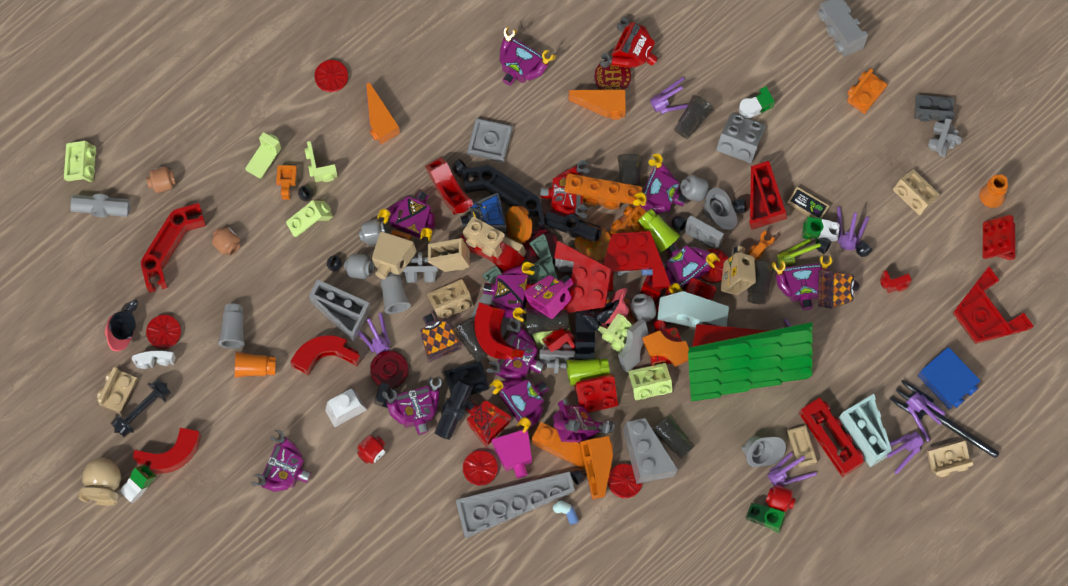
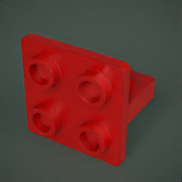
M1012 215L983 223L982 257L984 259L1000 257L1009 261L1015 259V223Z
M613 374L578 381L574 385L579 406L584 407L587 413L618 406Z

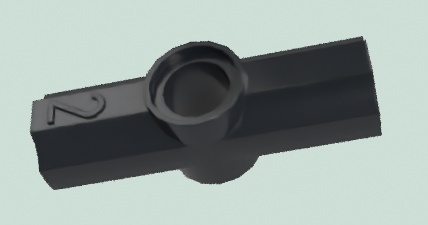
M551 209L545 216L544 222L546 226L568 233L570 237H579L594 243L599 241L601 237V226L581 220L574 214L567 215Z
M457 379L450 397L446 399L443 405L442 416L434 432L436 435L444 439H451L458 421L464 415L465 404L473 388L472 385Z

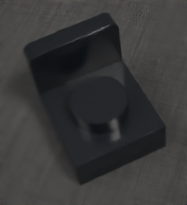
M381 383L378 386L373 404L388 408V400L382 396L383 391L387 392L389 397L391 391L389 384Z

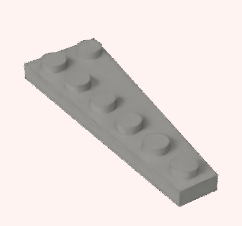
M570 472L457 499L456 505L464 537L469 538L575 492Z

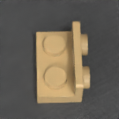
M914 169L902 177L893 188V191L918 215H921L940 196Z
M462 279L427 294L438 321L474 306L470 293Z
M113 367L112 371L107 373L105 378L106 384L104 388L99 390L97 399L100 406L122 414L138 379L119 371L117 367Z

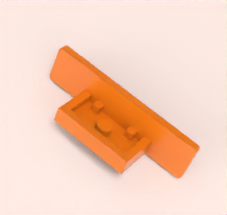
M567 174L564 192L582 195V202L589 206L600 205L606 209L614 210L615 208H620V202L634 205L633 201L638 199L634 195L642 192V187Z

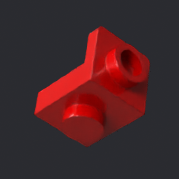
M887 270L882 272L880 278L882 288H886L888 293L896 290L902 292L909 288L908 286L912 281L909 273L891 280Z
M691 278L686 286L687 293L713 301L717 289L715 286L695 278Z

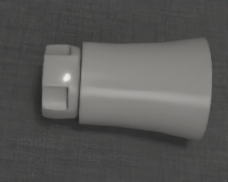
M389 272L386 279H381L380 282L384 298V311L387 314L401 313L409 309L411 304L406 296L399 274Z
M232 303L225 305L218 340L219 346L228 349H239L245 346L243 306Z

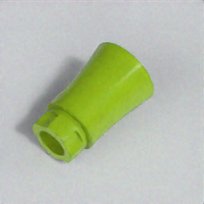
M652 208L638 219L643 229L651 232L660 253L680 237Z
M567 359L566 361L570 386L576 385L578 381L610 375L608 359Z

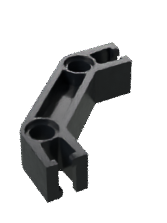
M485 165L462 169L466 193L486 190L492 195L498 193L499 199L510 207H525L529 212L527 214L528 218L537 216L539 222H537L539 229H545L541 201L535 194L492 166ZM484 175L492 176L490 180H484L482 177ZM467 178H479V181L471 183L467 181ZM530 203L536 205L534 209H529L526 206Z
M595 309L576 311L575 359H595V330L586 319L582 318L583 314L595 315Z

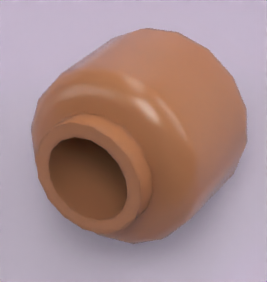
M166 166L150 170V177H146L148 187L153 188L155 193L172 190L173 185L176 184L172 169L169 170Z
M218 228L213 233L212 245L222 255H233L240 248V237L231 228Z

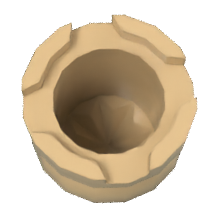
M108 458L92 459L83 470L82 483L85 488L79 490L78 498L86 503L88 499L97 501L96 505L112 506L114 503H118L119 495L114 491L119 487L121 471L117 464Z

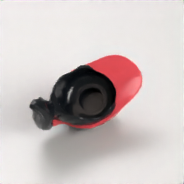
M627 288L616 291L610 303H607L603 310L598 311L595 315L583 314L582 318L586 319L591 327L600 332L598 330L599 326L607 329L617 314H621L626 318L629 312V308L624 301Z
M137 299L125 303L121 311L110 316L106 324L104 333L108 345L113 351L124 350L133 337L136 321L132 312L138 306Z

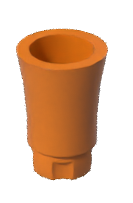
M1002 174L994 175L981 188L979 197L985 206L996 208L1004 203L1008 190L1007 178Z
M236 351L235 378L275 375L276 357Z

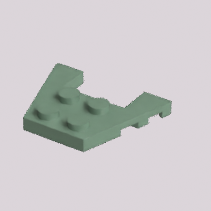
M542 234L530 242L531 247L540 260L534 263L535 266L530 267V270L534 271V275L526 274L530 278L529 285L538 283L547 276L557 279L547 239ZM495 266L482 276L489 283L495 284L497 275H502V273Z

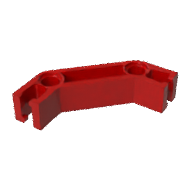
M199 203L173 210L142 257L141 268L149 293L156 291L150 282V277L157 275L161 279L158 281V285H161L162 289L168 288L163 269L185 233L206 226L203 216L188 220L189 216L197 213L199 215L203 214ZM178 218L184 219L180 224L175 223ZM156 263L154 268H147L148 264Z

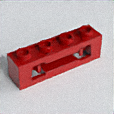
M819 397L803 407L799 415L843 478L862 466L864 456L859 449H855L851 436L847 432L844 433L840 420L836 416L833 417L829 404L826 401H822ZM823 420L826 421V427L843 450L839 456L836 453L838 451L822 426L819 425L823 423Z

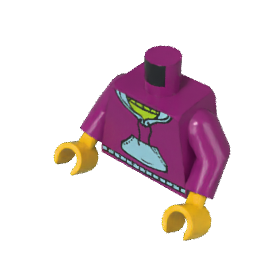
M509 26L506 27L504 30L506 37L503 38L500 47L499 60L502 64V71L506 73L502 81L506 85L511 86L515 80L525 83L527 80L531 81L541 77L549 65L548 62L553 61L556 55L552 54L549 59L547 55L550 50H545L541 55L515 38L512 41L511 38L516 35L517 30L514 29L513 34L510 35L508 33Z
M653 154L652 156L655 160L650 159L648 163L651 166H656V169L653 168L644 192L634 195L638 199L634 200L633 204L635 206L640 205L646 211L652 208L656 214L669 212L673 203L683 207L686 197L677 193L680 183L662 162V156L660 154Z
M675 243L670 245L665 250L671 257L666 261L667 267L665 269L671 283L670 293L675 294L677 291H685L691 278H701L711 267H715L713 262L715 260L720 262V259L714 253H709L701 248H689L686 245L680 250Z
M823 255L820 256L822 266L818 263L785 268V263L780 260L781 266L776 268V263H772V267L777 271L775 275L778 288L785 296L790 297L791 301H800L802 310L812 309V299H817L821 293L819 291V285H821L819 283V270L829 271V265L832 263L830 255L827 262L822 261ZM827 272L824 273V275L822 274V277L825 278L824 282L826 284L828 283L826 278L829 276Z
M495 379L489 385L496 387L493 394L501 391L500 398L517 420V427L519 425L525 427L522 432L525 433L529 427L539 422L544 410V400L541 395L549 391L543 381L533 386L529 380L512 379L500 381Z

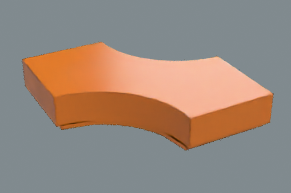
M661 331L642 337L649 357L663 356L669 359L675 367L688 362L689 347L686 341H670L663 336Z

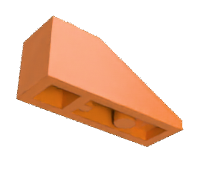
M369 82L366 84L371 127L369 133L373 140H378L381 145L400 134V130Z
M569 90V101L613 120L625 118V90Z
M540 422L532 437V445L579 468L585 469L580 444L577 442H561L556 429Z
M609 436L580 442L592 500L605 497L613 458V444Z

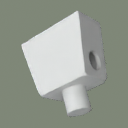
M349 389L329 400L325 411L333 426L337 427L365 412L367 409L359 394L353 389Z

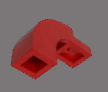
M442 157L425 166L438 193L454 215L464 213L469 207L473 206L471 199L462 191L447 162Z
M464 234L460 237L469 248L470 253L488 259L503 272L521 266L525 259L520 253L504 242L500 243L502 253L497 258L493 255L490 257L484 254L482 249L477 246L473 248L468 245Z
M479 302L475 315V333L481 348L489 356L497 359L506 360L507 358L514 360L515 357L523 358L525 351L509 345L502 337L501 322L505 310L492 304Z
M326 335L313 338L304 343L296 351L290 363L293 368L309 376L314 365L324 357L336 356L355 366L359 365L361 358L357 350L351 347L346 348L348 346L346 339Z
M180 428L177 441L169 451L162 454H153L134 450L133 459L137 462V465L145 464L147 467L150 465V470L153 473L164 474L176 471L193 458L199 447L201 434L196 430Z

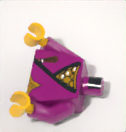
M419 191L416 199L406 196L404 200H399L388 208L381 209L377 216V219L380 217L385 218L383 223L386 224L389 219L391 227L421 240L424 237H428V241H431L432 234L436 228L435 216L431 212V207L426 204L429 195Z
M525 262L522 266L507 270L502 275H497L495 284H484L483 294L493 295L492 302L495 306L505 310L504 317L517 319L521 322L524 321L520 317L521 314L527 313L524 310L527 299L524 291L526 290V285L530 284V278L526 274L534 275V271H531L530 267L535 266V264Z

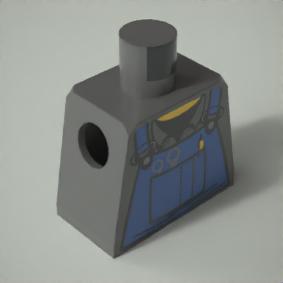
M498 193L474 202L473 206L470 207L471 214L460 216L462 227H466L471 218L475 217L503 233L507 232Z

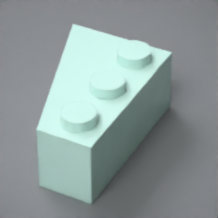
M682 291L660 298L657 320L695 328L696 324L727 327L729 306Z
M874 394L847 409L838 418L845 432L851 436L856 448L862 452L870 468L884 460L887 454L892 452L886 430L883 428L880 419V411H878L875 403L876 398Z

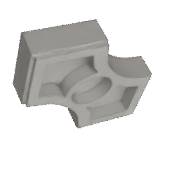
M642 319L638 320L627 330L626 344L618 354L622 370L625 372L630 371L640 362V351L643 345L642 337L649 335L646 322Z

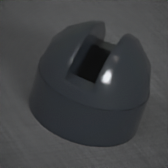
M459 158L452 165L453 171L457 169L456 175H462V169L468 168Z
M303 185L299 188L298 196L302 201H310L313 198L314 193L310 186ZM304 189L309 193L308 196L304 193Z
M745 198L736 199L732 203L734 211L736 213H746Z
M680 215L675 216L672 219V227L676 231L682 232L686 227L687 219Z
M819 238L816 244L820 243L821 246L816 249L825 254L832 241L827 238Z
M862 240L856 247V253L861 257H866L873 251Z
M333 255L327 259V267L330 271L336 272L341 269L342 261L340 257ZM333 259H336L334 267H332Z
M575 468L570 471L571 478L577 485L586 480L587 474L584 473L585 470L583 468Z

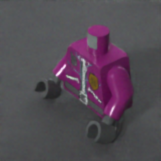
M511 319L515 324L514 328L507 325V329L515 332L511 333L507 343L524 350L523 358L515 357L514 360L506 358V360L498 359V361H491L489 364L493 365V369L489 368L486 371L488 373H495L505 380L526 378L530 370L540 374L545 363L536 360L538 354L536 344L521 327L520 322Z
M438 376L437 382L432 384V377L428 378V383L432 386L431 388L426 386L398 395L395 390L390 388L391 395L389 397L387 392L383 391L382 396L388 400L387 406L390 416L399 424H403L405 428L415 426L418 435L429 432L426 422L432 420L437 413L439 404L438 387H440L442 381Z
M568 399L559 401L558 406L560 409L553 416V420L561 442L580 443L592 439L598 432H613L614 422L607 420L603 421V423L593 421L584 407L572 406Z
M275 430L279 437L276 439L270 436V439L279 442V444L276 443L263 474L253 475L258 478L259 482H251L253 486L261 485L262 488L278 492L287 490L289 487L294 488L297 480L308 483L312 473L302 469L304 466L302 453L292 441L284 437L282 431Z

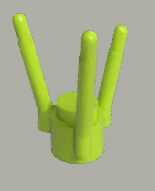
M807 239L788 250L780 252V254L776 255L779 267L781 266L780 260L785 263V268L794 267L792 264L795 263V256L820 247L821 244L818 243L793 252L811 242L810 239Z

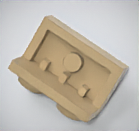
M472 217L463 230L466 243L473 248L476 246L481 248L482 252L490 257L493 255L498 258L502 253L500 243L504 239L505 234Z
M964 439L926 450L931 472L936 476H948L952 471L957 470L961 472L973 466V461L969 458Z

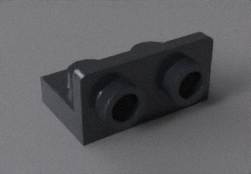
M481 361L444 371L450 394L457 379L473 386L470 395L489 390L487 377Z

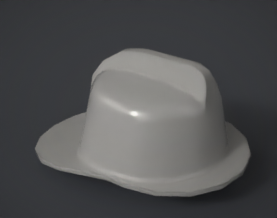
M720 188L711 189L707 193L706 201L703 205L706 217L714 221L720 228L725 230L733 229L737 225V216L728 194Z
M754 436L745 445H742L741 449L744 451L748 465L760 467L773 465L780 461L785 454L786 445L779 437Z

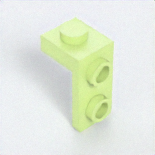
M264 132L259 137L260 147L245 168L247 172L259 179L264 176L281 150L279 139L271 133L268 135Z
M308 141V148L304 149L306 158L311 159L312 165L308 166L310 177L314 176L315 182H330L334 178H338L335 164L316 168L311 141Z
M312 200L288 219L286 223L293 236L298 237L317 221H329L333 218L330 206L325 201Z

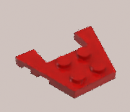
M650 231L612 234L603 262L604 265L612 268L608 292L614 291L613 272L652 269L654 289L671 288V283Z
M557 241L554 258L574 262L571 277L573 285L570 286L569 290L571 300L558 314L606 307L612 268L586 256L561 241Z
M990 266L984 271L953 312V315L975 344L1028 331L1034 327L1024 312L1007 323L984 291L999 282L998 277Z

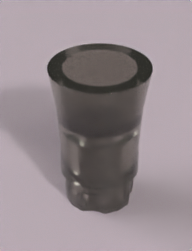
M693 95L687 108L678 120L674 129L675 132L688 139L714 111V108L703 98Z
M637 154L618 155L619 183L640 186L644 157Z
M754 261L756 283L747 290V302L762 305L766 303L774 268L772 263Z
M527 308L528 335L569 328L568 310H561L553 319H550L536 309Z
M475 316L452 329L476 362L488 356L481 348L476 337Z
M671 414L653 429L655 435L674 453L676 452L681 459L695 447Z

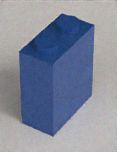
M949 347L918 374L922 382L949 410L953 406L958 408L965 401L963 398L967 394L971 396L979 389L977 387L980 382L979 378Z

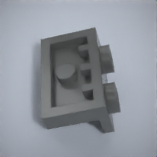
M916 95L914 119L924 122L930 120L945 122L946 118L953 120L954 98Z

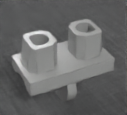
M947 118L945 122H935L934 133L941 136L940 139L931 138L928 144L929 149L938 152L940 157H946L948 147L954 149L955 145H960L962 142V138L958 136L959 131L954 130L955 127L951 124L952 120Z
M418 252V257L411 259V263H418V265L406 266L403 270L407 283L417 282V272H424L425 282H435L438 268L434 265H423V263H429L428 257H422V252Z
M544 344L542 350H540L539 361L545 363L544 366H547V368H554V374H558V368L566 369L567 359L574 360L575 351L572 350L569 344H564L561 347V351L554 350L551 352Z

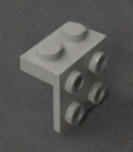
M730 114L716 151L752 163L766 128L765 125L738 114Z

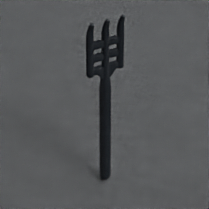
M904 380L901 382L913 391L909 396L896 388V391L906 399V402L917 392L920 395L923 394L930 402H934L933 398ZM890 397L893 403H895L898 407L911 414L907 410L908 404L906 402L903 404L898 400L894 399L893 397ZM926 405L942 422V425L994 458L999 456V452ZM923 409L919 414L916 413L919 420L922 419L923 415H928Z

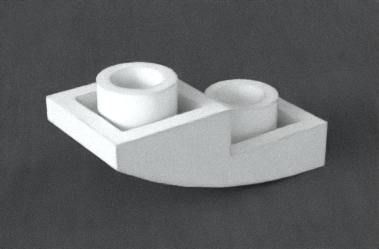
M149 351L133 355L132 361L136 367L147 369L148 367L153 368L155 361L163 366H168V364L174 365L176 357L173 352Z

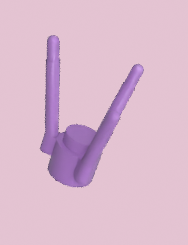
M681 77L650 99L656 113L660 111L661 114L669 111L693 107L691 103L666 108L669 105L667 98L683 89V86L672 90L684 81V77Z
M838 206L837 219L840 224L838 243L841 244L840 247L842 249L855 250L869 217H865L856 237L854 229L857 213L854 212L850 231L845 232L843 235L841 207Z
M379 313L383 336L378 335L370 318L367 321L375 336L372 339L373 343L361 331L358 334L369 346L371 352H376L377 355L380 352L388 351L391 344L382 313Z
M917 392L906 402L909 405L907 410L912 414L926 441L929 442L930 438L915 410L920 412L923 409L939 425L942 422L926 405L941 415H945V412L926 399L923 394L920 395Z
M913 432L910 435L907 433L903 437L889 442L890 446L903 442V445L887 454L888 458L904 448L908 451L912 450L895 470V474H898L913 456L921 451L919 447L924 442L917 432Z
M790 452L775 467L769 470L770 472L767 473V476L773 486H785L816 476L817 473L812 472L785 480L787 478L785 472L805 459V456H802L785 468H782L781 466L793 455V452Z

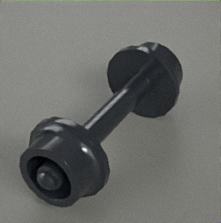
M159 379L148 383L147 385L152 392L124 419L116 413L115 418L110 423L115 428L114 433H120L123 437L129 433H134L129 424L157 397L164 403L167 401L166 398L171 394L167 388V383H162Z

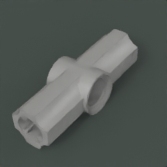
M94 194L93 196L73 195L71 197V212L90 213L96 217H107L108 215L128 217L130 213V200L110 198L104 194Z

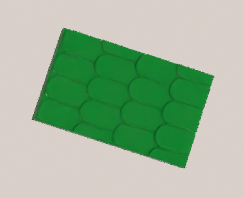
M813 322L772 331L696 324L693 345L688 350L691 402L721 398V395L742 393L750 389L782 385L783 382L810 378L813 375Z

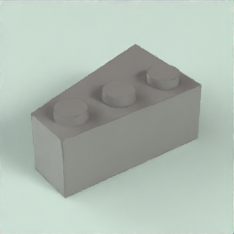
M827 0L820 3L818 16L821 21L825 22L828 35L833 37L836 50L839 53L841 52L843 57H846L863 49L868 33L860 30L858 27L860 22L858 19L853 20L849 6L844 0Z
M317 279L309 295L310 302L349 339L355 342L371 310L370 303Z
M644 418L626 422L623 432L636 484L674 477L678 469L647 420Z

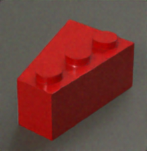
M766 161L751 166L749 225L751 230L785 220L787 215L770 162Z

